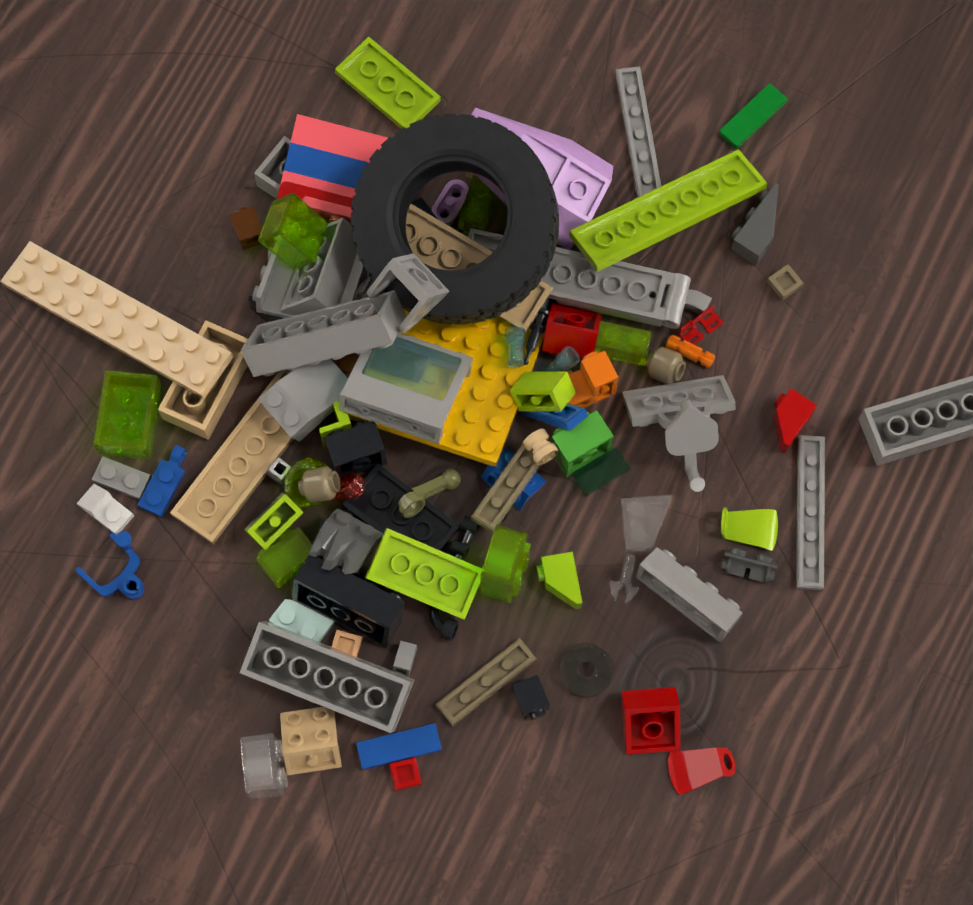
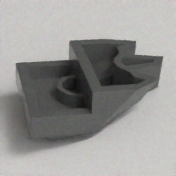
M337 508L322 525L311 546L309 555L313 557L322 556L324 558L322 569L332 570L339 565L345 575L356 573L366 563L368 555L380 542L383 533Z

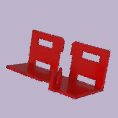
M712 305L693 321L690 320L682 326L679 336L688 342L697 336L698 339L692 342L695 345L704 338L702 332L696 329L695 323L700 321L706 328L707 333H711L721 326L724 322L713 311L715 305ZM709 313L711 314V316L703 320L705 316H707ZM717 321L718 324L711 328L710 325ZM689 328L692 329V330L689 331L687 334H685V335L683 334V333H684L685 331H687Z

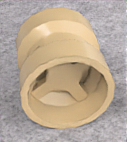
M545 429L533 432L523 441L525 448L528 451H532L533 460L538 466L549 462L559 453L556 445L548 441L549 435Z

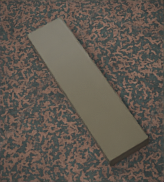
M523 444L472 514V521L492 534L541 466H538L533 460L532 451H528Z
M519 638L440 700L436 707L453 727L533 664L537 658Z

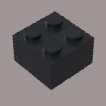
M360 421L351 429L345 431L337 429L330 432L329 436L324 437L332 466L340 480L372 470L377 463L381 466L387 464L385 448L376 423L373 421Z

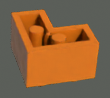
M595 351L587 354L581 361L580 370L576 372L567 371L576 391L568 402L569 404L586 408L616 394L619 377L605 351L600 353Z

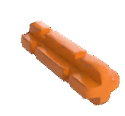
M675 335L669 337L666 348L673 351L677 350L682 356L696 363L699 361L701 362L700 365L706 368L712 366L715 360L714 354L708 351L703 352L702 348L684 340L682 342L680 341L681 338Z

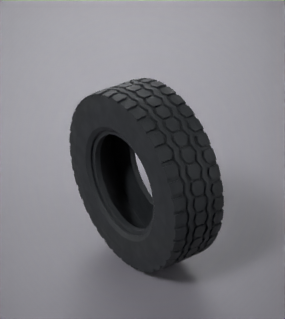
M443 114L442 117L436 115L427 117L425 121L418 120L409 124L410 127L407 129L403 127L394 133L395 136L393 138L389 137L381 144L382 148L380 150L377 149L369 158L370 163H366L361 172L362 177L358 179L354 191L356 195H353L351 227L353 228L352 235L359 259L374 282L393 258L413 253L406 235V217L409 206L417 192L432 179L446 173L462 171L481 175L493 182L505 196L508 219L504 236L490 256L472 267L451 271L437 269L425 264L449 290V293L423 319L443 324L460 325L471 322L478 323L485 321V319H492L502 315L501 313L507 312L517 306V303H521L541 282V278L545 276L556 251L555 247L559 236L558 204L546 169L538 156L522 138L513 131H509L508 128L496 122L493 123L489 119L479 116L475 118L474 115L461 114L460 116H457V114ZM396 278L383 290V293L395 290L402 308L411 312L419 300Z

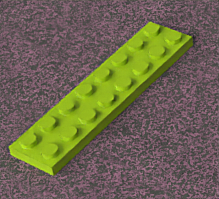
M738 149L570 230L569 237L596 272L765 190L767 182Z

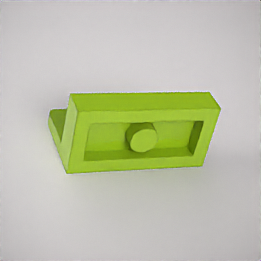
M340 400L333 402L337 423L319 428L324 448H327L324 437L329 436L330 432L337 429L345 431L352 428L348 413L339 410Z

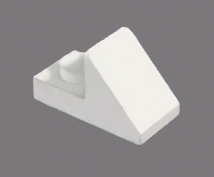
M93 484L77 502L78 506L116 535L134 517L133 513L116 501L107 490L96 484Z

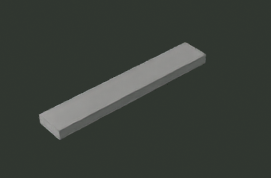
M640 66L616 69L615 72L637 198L661 187Z
M799 435L797 454L796 589L823 591L825 437Z

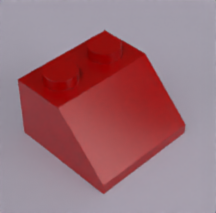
M552 303L542 351L548 352L553 356L566 355L582 361L587 354L595 352L602 314Z
M676 687L622 691V718L626 755L680 751V703Z

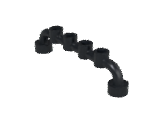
M509 511L501 522H505ZM464 516L460 525V531L464 532L461 541L454 539L450 547L449 554L454 555V557L460 560H464L467 557L470 544L480 525L471 520V517ZM431 606L429 616L432 625L441 632V638L452 641L457 633L459 621L448 618L444 622L440 618L441 610Z

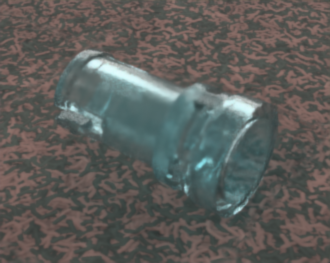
M509 327L505 329L506 344L508 345L507 364L510 367H521L524 365L523 345L525 344L526 334L525 329L522 327Z
M567 346L552 362L544 366L542 370L543 372L570 370L579 364V355L572 347Z

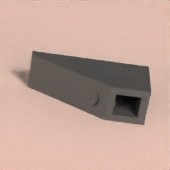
M777 183L774 184L771 190L767 188L759 199L761 203L758 208H751L745 218L746 224L743 228L738 226L731 237L734 240L731 250L754 265H757L767 252L774 236L779 184Z

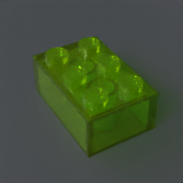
M105 370L94 446L99 454L151 459L162 388L157 375Z
M496 525L480 575V594L511 603L513 596H519L522 586V573L526 572L530 559L531 543L527 542V533Z

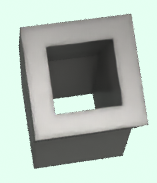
M689 289L684 310H690L700 315L708 309L712 298L699 291Z
M278 457L266 471L267 476L281 485L290 474L291 466ZM277 468H279L283 472L281 474H278L276 470Z
M400 641L393 665L394 672L409 677L417 651L416 644Z

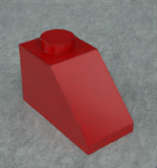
M792 388L786 395L781 393L774 403L777 409L773 417L780 450L784 453L817 407L815 403Z

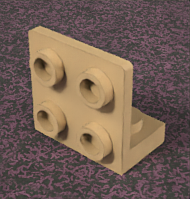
M317 707L280 714L283 757L287 775L342 767L337 740L335 711L326 707Z

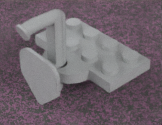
M724 376L623 391V402L632 427H645L650 424L659 423L662 428L666 429L665 443L668 452L675 456L684 455V468L690 482V488L694 492L702 491L705 487V481L700 477L697 470L696 453L712 450L719 441L718 425L715 420L710 418V414H723L727 411L736 410L735 399Z

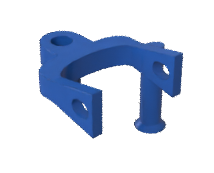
M126 531L119 532L117 535L112 532L109 535L111 540L130 557L129 563L123 572L109 584L99 586L80 567L75 571L102 597H110L119 590L131 600L139 599L144 594L145 588L142 581L135 575L141 560L132 551L131 535ZM133 584H136L137 590L131 591L129 590V587Z

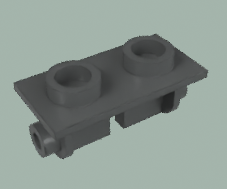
M732 547L731 551L725 549L724 554L729 557L728 560H722L721 569L725 570V573L744 577L745 569L750 568L749 579L767 583V581L773 582L775 572L770 570L771 567L777 569V562L772 561L773 557L759 553L757 557L746 555V550Z

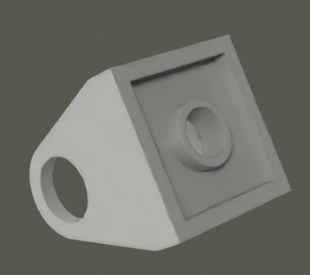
M414 253L393 258L366 293L369 298H374L398 278L419 300L399 326V330L402 333L415 326L449 293V290Z

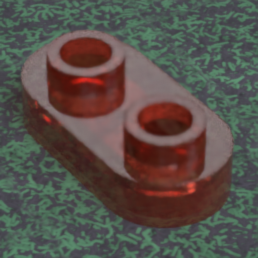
M357 472L343 475L340 478V490L335 498L337 500H347L352 497L356 499L365 489L363 486L365 479Z

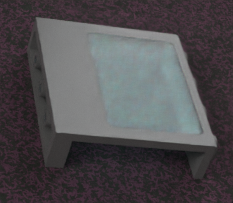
M398 333L391 346L383 349L379 347L372 348L360 354L340 394L339 410L439 444L443 436L444 423L465 377H469L471 374L473 357L443 348L437 344L419 340L413 336Z

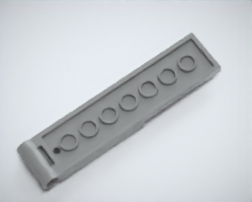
M470 228L468 238L493 252L504 235ZM555 247L556 251L553 260L550 262V266L545 276L541 278V281L553 287L548 298L557 300V304L659 327L663 325L668 328H679L691 282L690 277L680 273H671L622 261L596 272L581 252Z

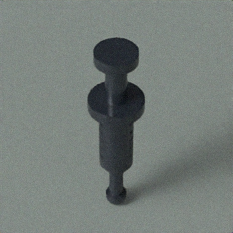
M539 309L536 323H531L529 326L531 333L525 347L527 353L522 361L524 365L529 364L531 352L536 350L540 335L546 331L542 324L544 318L549 316V311L545 309Z

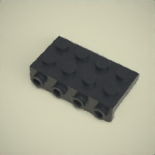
M378 463L349 498L340 503L343 512L349 513L352 517L372 526L383 534L385 529L388 528L440 551L443 550L460 529L458 524L427 500H425V506L418 514L405 518L399 511L398 502L405 494L413 492V490Z

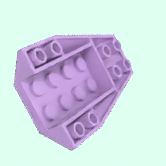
M475 108L471 115H474L475 118L479 116L489 119L493 123L496 122L508 128L509 131H513L538 156L546 169L557 199L559 213L557 244L564 249L570 250L575 244L569 237L570 230L592 220L612 181L613 166L573 140ZM475 174L507 206L503 192L489 179Z

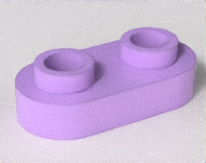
M451 180L445 185L432 207V212L439 221L448 226L456 221L469 198L467 184L461 180ZM454 193L461 194V196L458 198H455L452 195ZM442 213H447L449 216L447 218H442L440 215Z

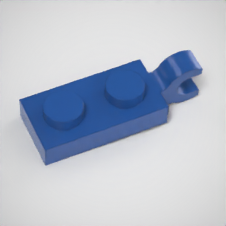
M175 445L169 462L161 459L137 504L139 508L163 518L186 474V471L180 468L188 454L184 448Z

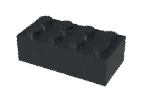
M308 555L294 577L292 600L386 649L401 624L405 601L393 592L387 593L379 589L370 580H362L354 576L353 573L345 575L342 572V568L337 566L332 570L322 569L324 558L322 556L313 557Z

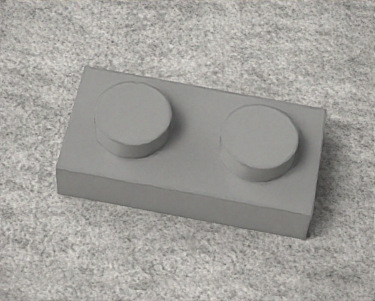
M102 456L92 481L140 500L152 477L150 474Z

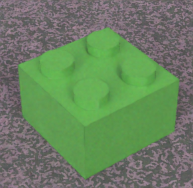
M597 410L591 414L587 412L588 417L572 430L567 431L558 428L553 432L554 435L552 436L551 443H554L559 450L554 459L566 477L611 452L614 436Z

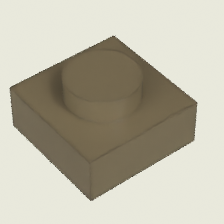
M789 264L767 279V283L782 301L802 288L804 284Z

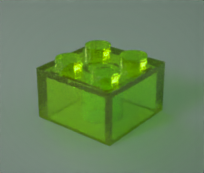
M291 193L272 202L258 241L291 269L297 270L315 262L328 222L297 195Z

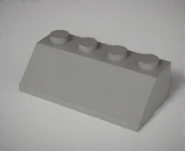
M344 218L308 232L280 309L282 313L295 316L341 303L357 255L352 235L353 229L351 224Z
M657 547L639 565L636 578L721 643L742 615L739 605L730 598L724 599L720 596L718 589L711 583H703L699 580L697 573L686 565L683 567L675 561L676 557L666 549L662 551Z

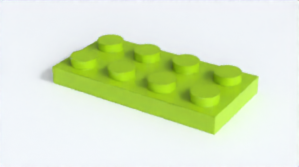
M370 37L363 41L335 68V74L401 129L403 127L407 129L410 127L409 124L422 120L441 101L440 95Z
M386 528L365 578L465 620L485 570Z

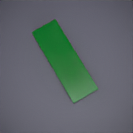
M769 83L719 130V135L737 150L787 103L788 98Z

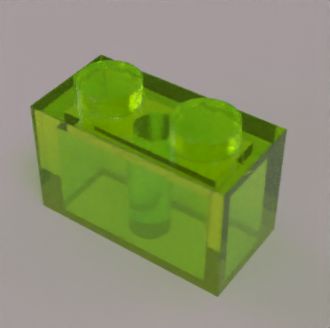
M475 175L472 177L459 217V232L468 235L470 228L486 231L496 199V195Z
M601 321L595 351L597 353L605 351L609 359L645 366L652 331Z
M299 527L295 530L289 529L280 536L279 542L273 546L270 545L266 550L262 549L256 558L260 568L277 589L296 576L309 555L312 543Z

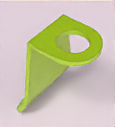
M724 507L721 520L722 537L725 540L772 551L778 534L777 512L772 509L728 512L727 507Z

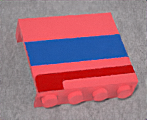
M297 114L275 206L280 207V210L283 212L303 213L307 218L314 220L323 218L331 223L344 218L351 224L353 195H356L354 191L358 179L362 177L361 172L366 163H370L369 158L377 149L380 150L382 148L381 144L388 138Z

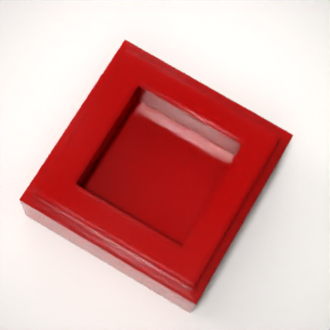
M416 757L389 764L395 792L422 785Z

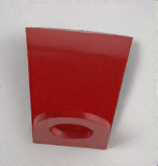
M716 747L670 752L668 756L669 777L678 795L693 791L721 777L733 776L736 770L734 757L727 748ZM724 755L729 759L730 769H727L725 766Z

